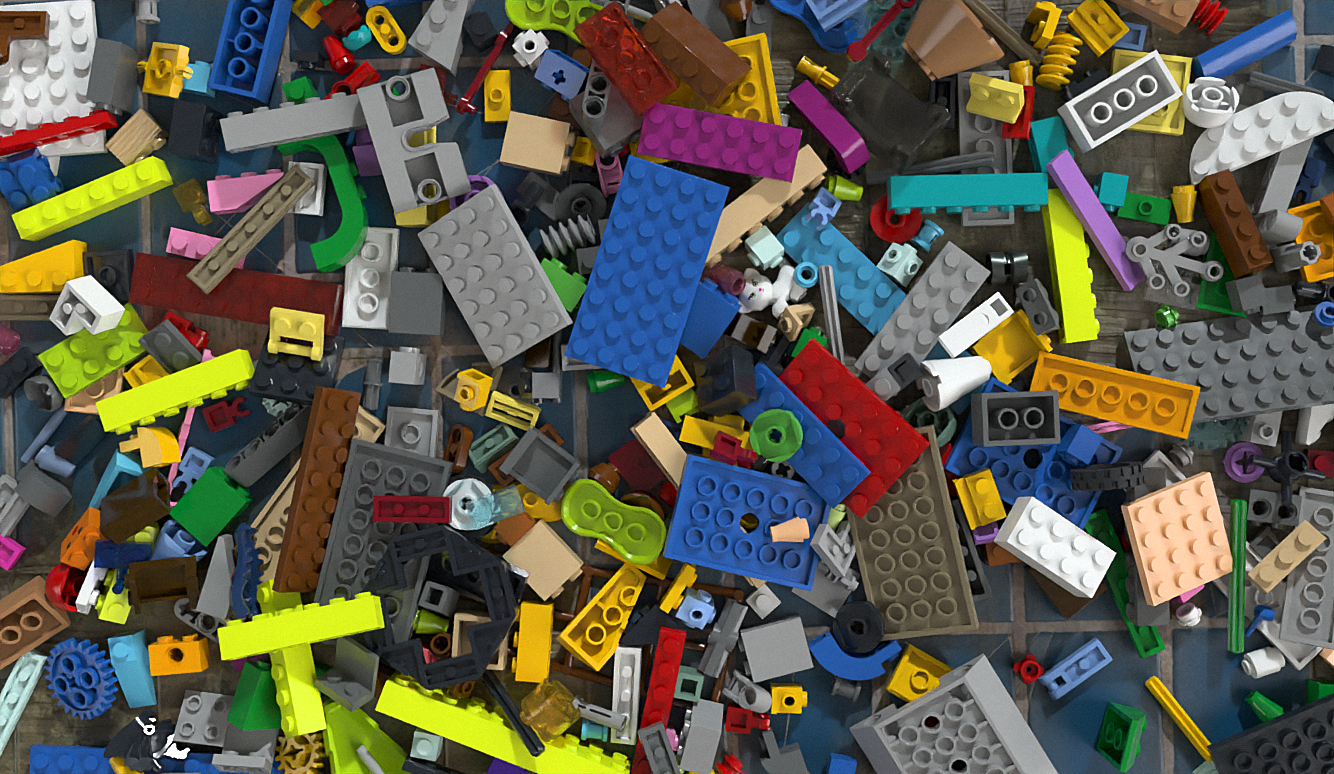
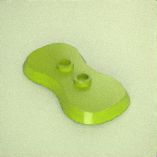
M505 0L506 14L509 20L519 28L524 30L532 29L533 31L556 30L566 34L581 45L595 47L603 6L594 4L590 0ZM609 16V18L617 20V16Z
M579 479L567 488L561 502L560 514L562 521L572 532L607 542L625 560L633 564L646 565L653 562L659 556L666 539V527L662 519L655 512L644 507L629 506L619 502L602 485L593 480Z

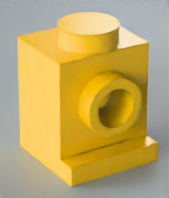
M473 368L459 372L457 374L459 381L453 400L459 402V407L465 411H474L486 406L493 378Z
M770 683V695L772 698L771 714H802V707H807V691H802L801 684ZM787 697L794 698L793 703H785L784 701Z

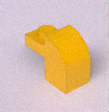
M138 427V434L129 436L130 440L119 443L121 453L141 452L143 468L164 467L181 462L177 439L170 430L164 427Z

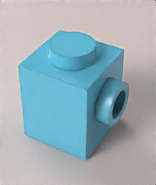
M195 61V65L188 63L187 67L192 69L193 74L187 73L192 75V77L182 79V91L215 98L216 91L208 87L212 71L211 64L202 61Z

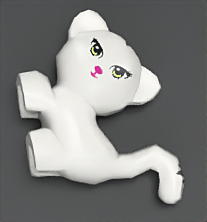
M782 256L783 260L778 264L781 269L777 280L773 284L767 277L760 275L757 270L753 268L745 270L744 280L741 283L738 294V303L742 305L738 312L745 314L751 311H762L768 305H773V316L779 320L785 307L788 306L786 302L790 299L794 304H797L806 296L808 289L796 284L793 278L795 267Z

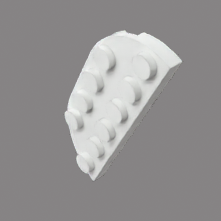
M1311 92L1283 93L1233 114L1226 123L1218 127L1207 128L1196 141L1191 153L1189 175L1192 185L1195 187L1207 175L1230 169L1232 172L1334 129V102L1324 96Z

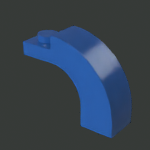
M829 630L807 643L817 661L825 669L836 676L849 680H868L884 674L886 671L881 663L884 661L888 663L894 660L899 655L898 652L902 650L896 640H888L869 652L862 654L849 653L836 643Z

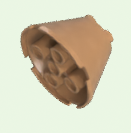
M922 0L906 34L905 42L901 44L932 81L936 78L940 79L999 60L1004 56L997 42L982 29L983 25L962 0Z

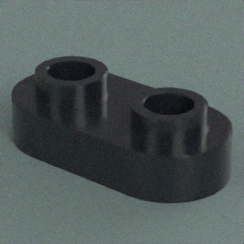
M1095 66L1083 74L1086 79L1078 84L1074 80L1062 89L1064 94L1060 96L1064 103L1071 101L1108 77L1109 73L1105 67L1099 69Z

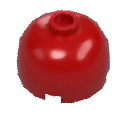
M65 563L56 565L49 572L45 581V595L48 601L60 610L78 612L75 602L91 564L88 565L85 571Z

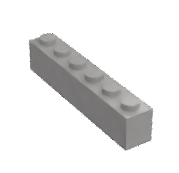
M356 90V94L346 96L345 92L330 95L331 99L320 100V97L308 98L304 100L305 104L295 105L294 102L281 103L278 109L269 110L268 107H259L253 109V113L243 115V112L228 113L227 118L220 119L226 151L237 153L368 128L358 92Z

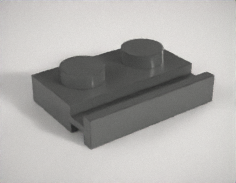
M168 319L138 340L170 375L192 367L200 362L203 357Z

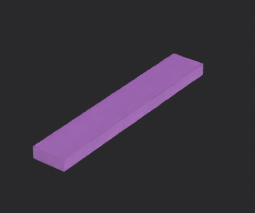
M1068 150L1061 151L1045 167L1123 290H1132L1145 277L1142 268L1138 262H1133L1126 256V243Z

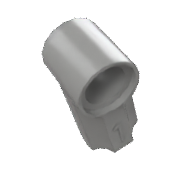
M1312 241L1296 245L1294 242L1271 249L1278 274L1316 263L1321 255L1319 245L1313 244Z

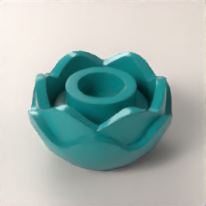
M362 25L359 30L353 31L348 37L342 38V45L353 52L371 41L372 33L370 28Z

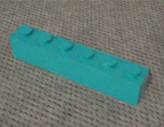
M1048 173L890 176L887 180L888 211L895 210V215L910 214V210H921V214H935L938 209H946L948 214L962 213V209H972V213H986L988 208H998L1000 213L1014 212V208H1024V212L1040 211V207L1048 204Z

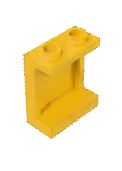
M1022 309L1015 310L1009 317L968 347L974 356H981L988 360L992 368L991 375L1006 385L1012 382L1011 379L1037 360L1040 351L1049 353L1053 350L1049 345L1051 343L1050 338L1046 334L1036 335L1026 312Z

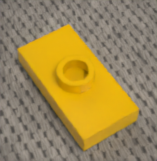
M490 70L484 80L486 123L508 122L511 111L510 70Z

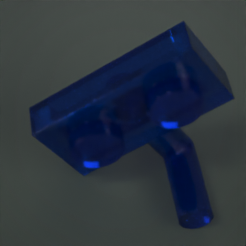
M97 540L95 542L94 568L117 569L116 582L112 587L114 594H121L125 588L124 575L128 574L129 563L151 560L152 542L123 541L118 545L112 540Z

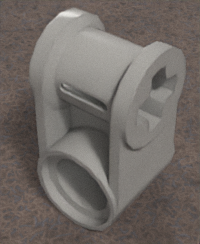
M735 669L733 672L734 677L729 686L723 689V694L738 703L742 708L758 713L768 711L772 703L770 693L757 683H754L750 676L747 677L745 673Z

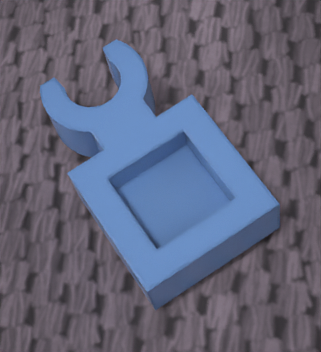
M821 187L808 206L812 211L806 216L805 221L809 222L812 218L818 222L816 229L818 231L821 230L827 222L829 223L834 218L842 202L825 188Z
M191 446L177 468L184 473L173 481L172 486L176 488L180 486L182 481L186 482L187 488L184 491L186 494L195 484L194 480H198L212 466L215 458Z

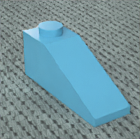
M145 629L119 633L108 638L111 663L113 668H115L116 676L129 707L136 708L157 704L153 677L150 673Z

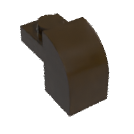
M737 312L723 334L766 354L775 341L777 329Z

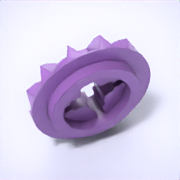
M1241 442L1233 444L1229 450L1225 451L1226 456L1222 461L1226 469L1224 472L1232 480L1249 483L1262 475L1264 467L1249 464L1244 465V469H1242V465L1235 463V461L1241 460L1243 455L1246 460H1248L1251 454L1265 457L1262 450L1255 444Z

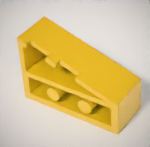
M71 240L1 265L0 293H61L67 281L85 277L82 252H87V243Z

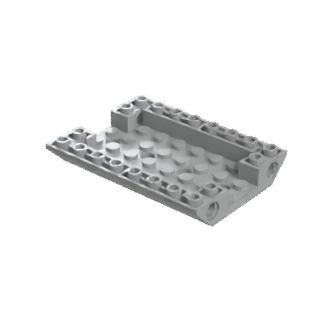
M984 653L938 678L940 686L899 709L893 703L850 727L851 733L877 774H1058ZM929 716H935L939 719V723L935 727H928L924 724L925 719ZM956 760H963L966 763L965 768L959 771L954 770L951 766Z

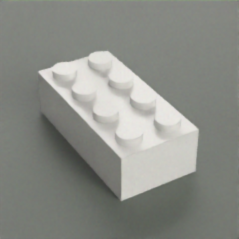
M1155 50L1065 103L1057 111L1084 154L1179 98L1183 93L1158 51Z
M1032 496L1017 498L994 539L995 543L1076 597H1093L1116 555V552Z

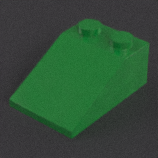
M1108 701L1096 751L1118 771L1126 773L1134 765L1135 757H1138L1140 754L1141 745L1139 741L1141 733L1146 729V714L1138 708Z

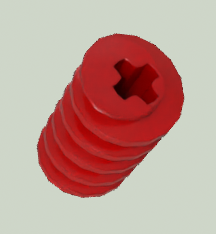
M1200 0L1190 20L1191 24L1198 20L1200 21L1197 28L1198 31L1205 27L1208 28L1205 37L1210 35L1221 24L1227 14V7L1217 10L1220 5L1219 0H1215L1210 3L1211 0Z

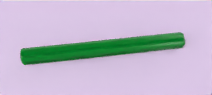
M1233 499L1230 501L1229 547L1233 562L1232 572L1229 573L1227 650L1232 653H1242L1244 651L1247 502L1243 499Z

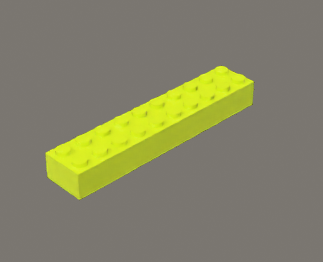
M398 670L386 681L375 709L537 774L630 773L631 761L627 760V756L618 752L613 754L606 752L602 746L595 743L588 745L580 742V738L575 735H562L557 733L554 727L545 724L539 726L534 724L531 718L524 716L545 746V751L539 757L532 756L498 706H495V708L488 706L483 699L472 697L471 699L452 697L449 695L450 690L445 688L429 691L421 686L420 682L404 675Z

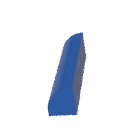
M1290 9L1193 58L1191 71L1196 79L1200 77L1223 79L1293 43L1296 39L1297 29Z

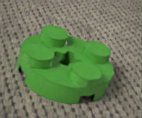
M770 409L761 413L755 419L750 429L749 437L750 443L758 455H762L771 462H781L792 457L800 449L803 432L799 421L791 411ZM773 429H777V431L782 433L780 442H777L775 438L771 439L770 434L773 433Z

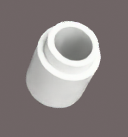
M1268 646L1245 654L1242 666L1247 675L1257 679L1280 671L1281 667L1285 666V660L1277 647L1271 648Z

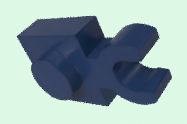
M1306 157L1291 199H1294L1299 191L1302 194L1300 203L1309 202L1311 199L1310 188H1317L1319 186L1326 166L1325 162Z

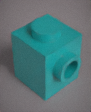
M1108 172L1096 175L1095 182L1090 187L1107 213H1113L1114 210L1124 207L1129 176Z

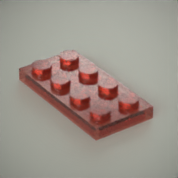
M616 1L574 28V34L637 117L679 87Z

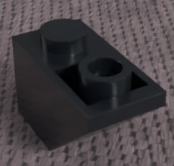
M657 600L652 605L648 602L638 612L640 617L635 623L632 621L627 623L625 629H623L620 642L623 645L658 644L661 626L675 629L678 626V620L670 613L660 609V603Z

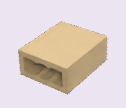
M510 111L500 162L504 166L563 178L564 171L568 172L571 158L567 154L569 146H574L576 132L573 131L572 125L567 122Z
M543 519L534 525L502 556L507 562L530 573L527 583L544 601L548 597L556 598L564 590L561 585L569 579L572 582L583 572L580 567L584 562Z

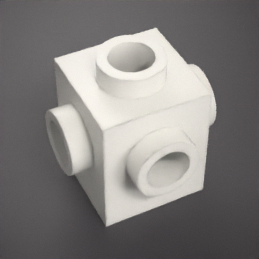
M532 29L527 32L523 31L514 39L515 43L512 47L516 54L513 56L522 67L527 65L534 71L539 66L546 49H549L548 45L550 42L540 31L537 34ZM532 44H535L534 49L527 50Z

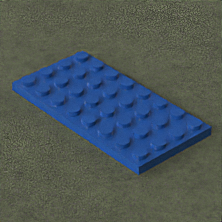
M629 155L564 356L665 388L730 187Z

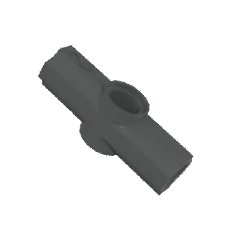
M727 599L718 622L714 623L709 634L708 645L698 665V670L711 677L718 678L728 653L732 652L737 641L738 630L748 609L747 605L735 599Z

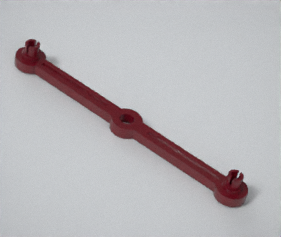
M896 0L859 42L856 41L848 45L846 49L848 59L852 62H859L864 59L869 45L903 9L912 7L916 0H908L907 3L904 0Z
M511 21L506 29L502 30L498 35L495 47L468 91L459 101L456 112L461 115L466 112L474 115V111H477V107L471 105V101L517 26Z

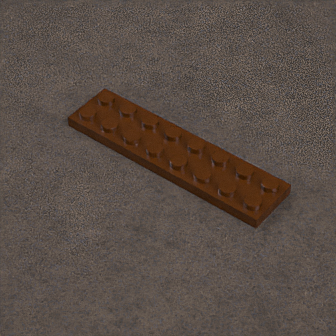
M316 386L272 587L273 591L291 593L316 592L360 404L362 394L360 392Z

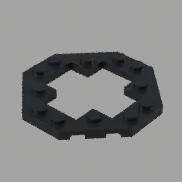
M445 524L392 537L383 557L376 564L369 576V581L360 592H371V596L380 597L385 628L363 632L367 649L389 662L390 666L420 682V685L429 691L480 679L519 614L507 564ZM448 551L454 576L479 570L491 621L466 627L472 649L471 653L426 663L420 638L395 643L384 593L408 587L402 562Z

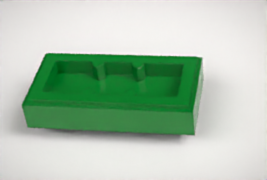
M1126 192L1124 207L1116 209L1115 217L1167 226L1172 200Z

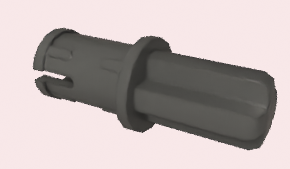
M366 359L365 382H362L365 385L363 409L377 410L380 386H383V383H380L383 361Z

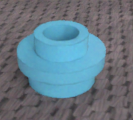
M810 262L800 263L794 270V281L803 288L814 286L819 279L818 268ZM808 271L811 275L810 279H803L802 272Z

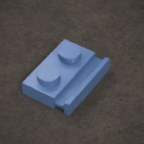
M806 0L825 32L870 4L869 0Z

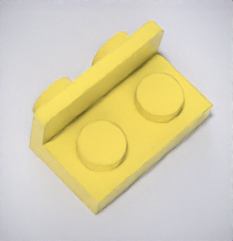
M973 73L969 80L971 97L966 105V111L1014 124L1025 103L1023 85Z

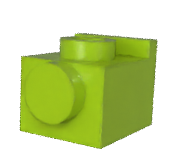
M691 387L665 403L677 424L682 421L681 415L691 416L699 411L697 407V388L693 390Z

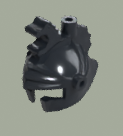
M147 708L111 739L104 751V758H122L125 761L124 766H127L131 771L143 773L146 771L150 772L153 769L156 773H159L165 767L160 760L166 758L176 762H185L186 756L190 753V747H187L184 751H178L176 747L180 745V742L172 740L176 725L171 723L172 719L169 718L153 725L156 721L154 718L156 713Z

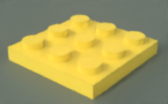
M1121 49L1113 50L1109 77L1150 53ZM1159 54L1183 95L1125 130L1180 136L1183 134L1185 121L1182 102L1185 90L1189 85L1192 58Z

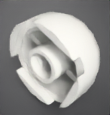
M1214 77L1197 78L1193 84L1187 86L1184 93L1182 108L1185 117L1191 123L1204 128H1215L1226 123L1235 112L1239 103V95L1236 89L1232 86L1230 90L1224 86L1226 81Z

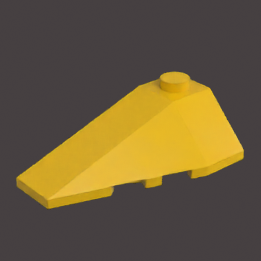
M625 562L557 636L556 640L574 657L598 672L615 653L623 629H625L628 623L629 616L647 577L636 567Z

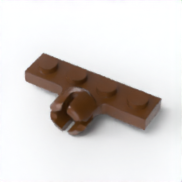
M0 11V66L5 65L9 61L10 44L12 41L49 40L50 15L47 11Z

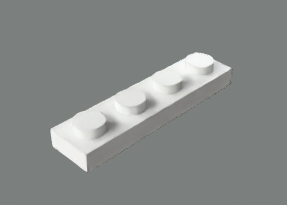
M618 644L615 651L612 712L627 716V722L622 732L611 728V743L636 745L642 646Z

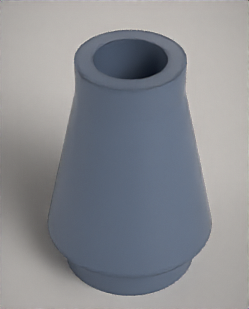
M45 445L34 459V462L38 464V468L68 479L77 466L55 454L54 446L49 447Z

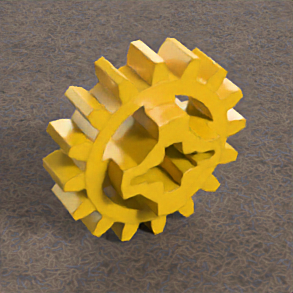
M317 732L288 739H286V736L278 737L281 743L280 746L276 747V751H279V756L275 757V761H281L278 769L285 770L284 774H318L317 768L324 766L321 758L327 757L322 752V748H325L324 743L320 741L323 738V733L316 734Z

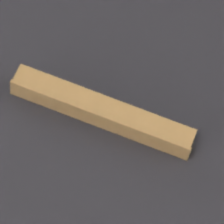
M648 412L630 430L678 491L687 454L656 413ZM740 524L741 530H742L743 532L747 533V532L744 530V528L741 526V524ZM743 576L750 586L754 585L757 589L767 582Z

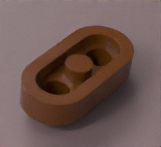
M455 424L450 430L442 460L453 462L451 474H460L466 466L469 448L473 441V433L468 425Z

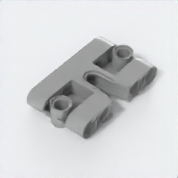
M434 67L405 76H394L387 81L357 89L396 214L472 192L459 146L456 142L430 143L415 148L410 147L408 143L411 135L427 131L450 118ZM398 83L405 84L406 91L401 96L393 94V87ZM433 184L437 187V195L434 198L428 199L424 195V189L426 186Z

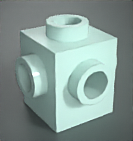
M893 242L876 267L890 280L907 287L923 261L916 256L917 250L906 243L901 246Z

